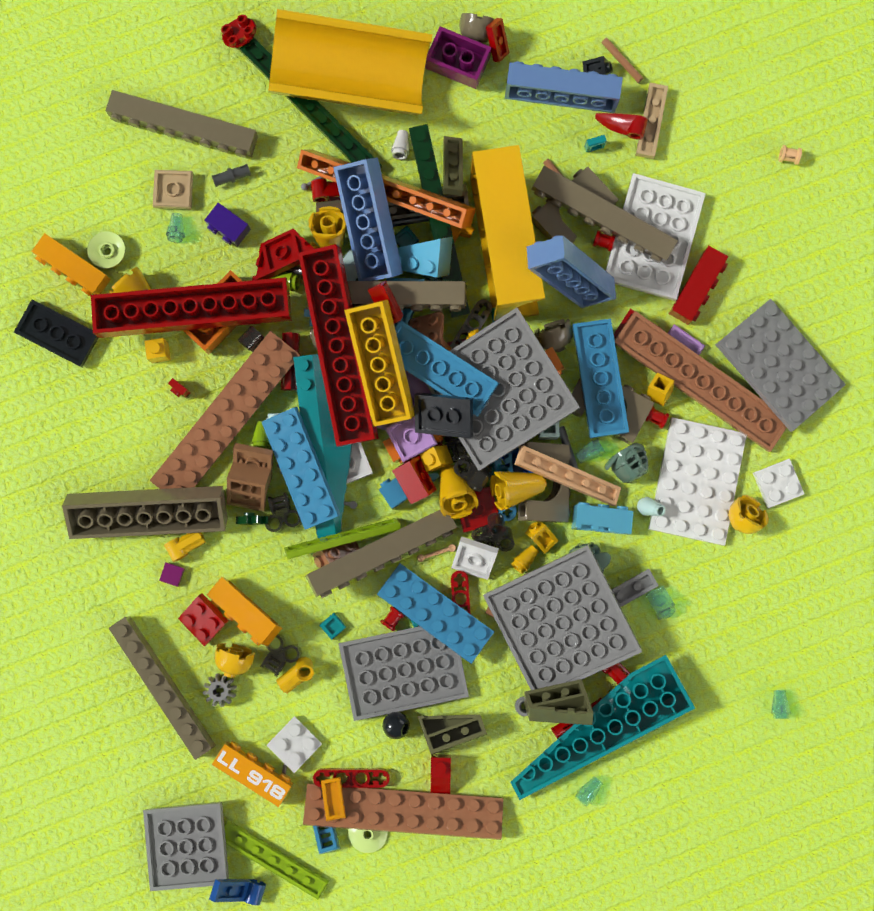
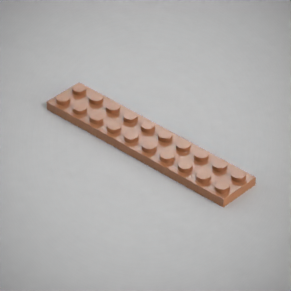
M633 312L615 338V345L656 374L658 372L674 380V386L744 434L767 452L772 451L787 427L761 398L638 312Z
M269 331L150 479V482L159 489L195 487L293 366V357L301 355L272 331Z
M307 784L303 825L493 840L502 839L503 798L371 788H342L346 818L326 822L322 788L315 784Z

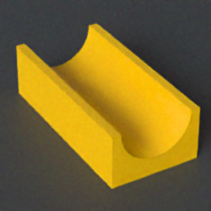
M277 9L268 93L402 114L420 115L423 110L422 84L424 69L433 34Z
M519 145L472 152L470 180L492 308L496 307L494 321L515 308L520 310L523 317L539 315L537 301L545 300L542 279L528 269L527 246L533 245L536 241Z

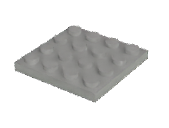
M222 802L143 810L150 891L213 886L215 879H229Z

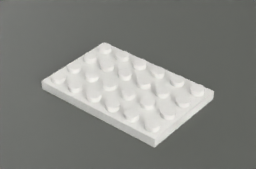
M633 173L623 210L677 239L678 242L668 260L664 263H657L651 260V256L647 253H638L633 249L634 246L629 243L627 245L622 244L617 240L618 237H615L605 271L614 277L616 285L673 301L677 300L706 193Z
M673 417L670 418L654 498L655 501L665 506V513L663 516H651L648 530L725 546L730 523L728 513L731 504L734 502L746 436L738 431Z

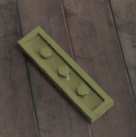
M444 136L443 194L462 196L463 141L462 138Z

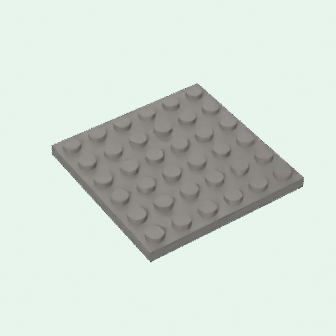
M518 308L513 309L450 350L451 353L499 383L479 416L477 417L473 414V437H458L479 471L580 409V406ZM426 384L432 394L443 395Z
M589 544L483 595L531 690L584 679L642 652V648Z

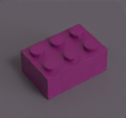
M440 26L428 51L425 69L477 89L491 57L492 47Z

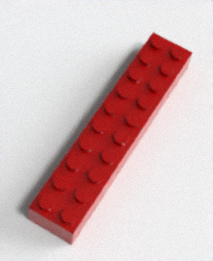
M334 244L298 252L336 447L379 439L377 427H373L344 311L353 307L341 247Z
M286 277L91 295L93 334L99 338L292 321L289 282Z

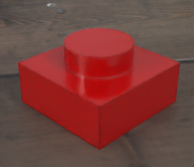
M174 378L168 383L172 387L170 391L177 397L182 395L187 398L191 393Z

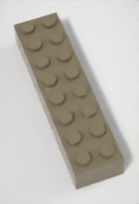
M223 486L67 494L62 505L69 539L225 531L228 520Z

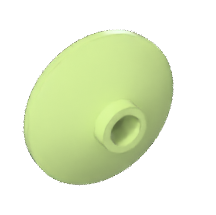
M109 231L100 232L93 236L87 247L90 261L103 269L113 268L120 264L126 251L125 244L120 236ZM111 249V253L106 255V250Z
M349 829L348 831L349 840L353 847L363 853L378 851L385 844L388 835L386 831ZM365 831L371 832L369 838L364 836Z

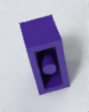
M220 203L216 204L204 220L208 225L207 229L215 235L219 233L223 236L222 240L230 246L234 244L238 247L251 230L246 222Z

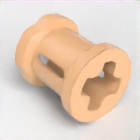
M783 145L779 153V162L789 161L798 165L802 155V148L793 149Z

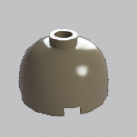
M462 13L459 24L460 32L463 36L475 41L487 42L489 39L486 26L494 18L484 15L479 17L473 13Z
M564 319L550 322L544 325L545 328L540 331L537 328L534 331L543 349L547 350L553 347L556 353L565 350V346L573 338V329L569 319L566 322Z

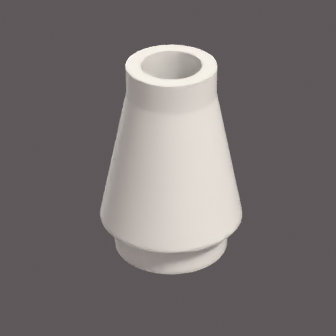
M405 130L397 131V136L391 149L392 156L395 159L404 160L410 153L408 132Z

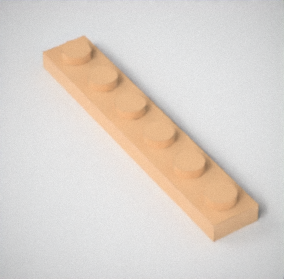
M520 446L515 465L608 505L616 506L621 487L529 447Z

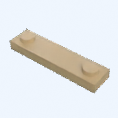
M649 84L643 116L648 121L644 138L638 140L635 156L655 158L668 86Z

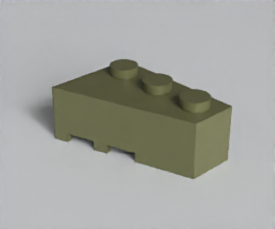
M582 679L524 692V705L529 721L593 725V710Z
M481 715L418 716L431 755L487 735Z

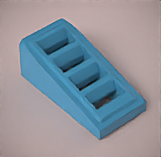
M313 826L319 854L340 849L335 828L329 827L320 831L318 826ZM327 833H330V834H331L330 837H326V838H323V839H322V837H321V835H323V834H327ZM329 841L333 842V844L324 847L323 843Z

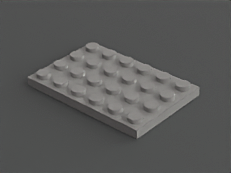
M769 299L715 344L790 432L794 431L846 385L772 299Z
M420 626L339 643L354 721L469 697L461 656Z

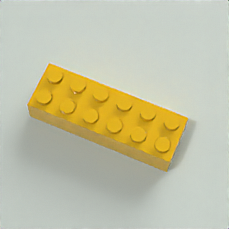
M388 299L344 310L373 427L413 418L415 416V409Z

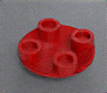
M242 14L229 24L223 25L221 32L223 33L222 40L224 44L231 48H238L249 43L256 34L255 22Z

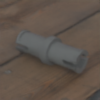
M245 164L234 169L228 168L225 172L211 176L215 187L228 182L234 183L237 179L251 176L248 165Z

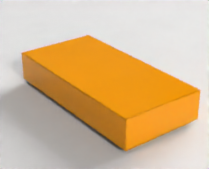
M341 777L321 780L326 822L345 819L346 813Z

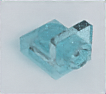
M664 586L646 594L647 599L656 612L658 620L662 618L667 619L674 614L675 604Z

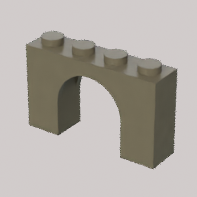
M589 167L584 170L580 169L574 174V179L572 180L574 183L616 205L619 199ZM547 198V203L543 207L538 206L532 212V223L548 240L560 235L573 243L577 236L561 219L559 208L550 203L551 200Z
M581 379L578 380L571 393L580 406V409L572 414L579 418L585 411ZM624 384L622 390L629 433L613 436L631 445L654 402L651 401L649 396L642 393L639 395L634 392V388Z
M526 442L521 445L569 465L571 458L570 445ZM553 481L552 492L544 501L525 500L519 503L518 521L568 522L570 516L569 487Z

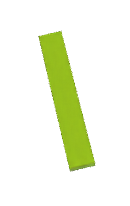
M393 518L287 546L284 550L287 559L396 531L401 529L400 522Z
M226 821L224 825L226 845L317 900L320 898L329 880L231 821Z

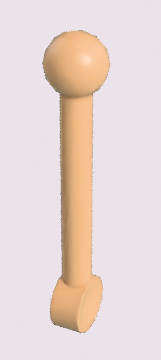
M451 544L447 548L426 555L420 554L417 556V560L423 562L426 558L444 552H454L456 546Z

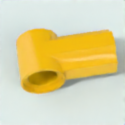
M201 532L187 533L180 538L177 537L167 542L164 547L172 561L176 562L187 556L188 552L206 543Z
M308 657L299 658L295 666L276 680L284 693L288 694L303 681L312 679L314 675L312 660ZM303 667L309 668L306 671L300 670Z

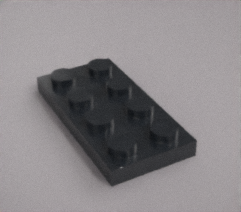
M33 299L14 330L15 334L81 368L99 338L93 334V330Z

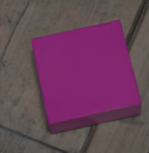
M165 562L159 581L179 587L185 568Z

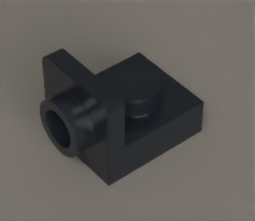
M604 56L582 61L583 72L595 71L602 75H608L613 72L611 62Z

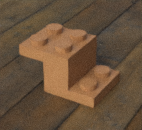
M235 443L233 463L227 476V505L265 511L266 494L272 479L273 450Z

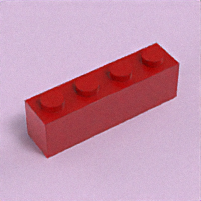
M708 245L671 308L669 315L687 325L692 321L695 322L701 313L698 311L701 304L704 306L710 297L708 295L710 288L714 289L719 281L717 279L718 274L725 271L728 265L726 260L729 256Z

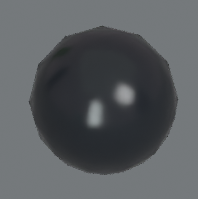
M392 712L384 718L382 727L384 733L390 739H401L406 736L410 723L403 713Z

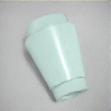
M644 497L638 501L637 509L644 516H663L665 513V506L650 497Z

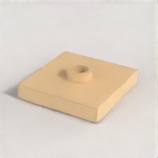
M155 170L153 208L191 209L193 172Z

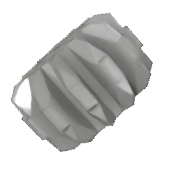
M220 673L215 675V679L212 676L209 677L210 683L204 684V687L209 690L204 691L203 695L209 694L210 696L206 701L209 702L213 699L212 706L214 707L218 704V701L220 707H224L225 702L230 704L232 702L230 697H236V694L231 692V690L237 689V686L230 685L234 681L233 678L226 681L228 677L223 675L221 679ZM219 685L221 686L220 688H224V692L219 695L220 692H216Z

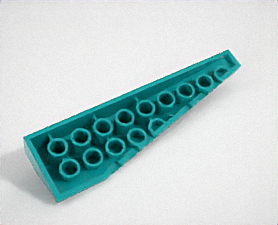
M318 354L293 357L299 412L341 514L336 518L315 526L317 538L340 533L342 529V514L344 512V499L347 489L346 483L347 475L349 474L352 444L336 447Z
M664 655L630 673L592 708L593 725L574 724L518 774L510 783L519 800L695 709L668 657Z

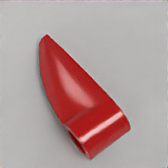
M596 113L595 119L614 132L627 135L636 140L644 138L648 121L644 116L617 113Z
M325 179L311 181L313 202L340 200L336 182H330Z

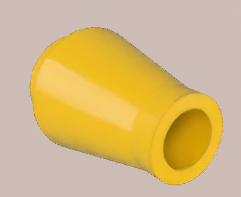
M530 545L526 550L513 558L511 565L519 573L523 574L529 570L539 551Z

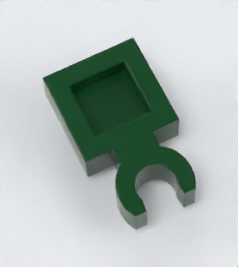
M245 512L244 516L236 517V524H268V516H255L253 512Z

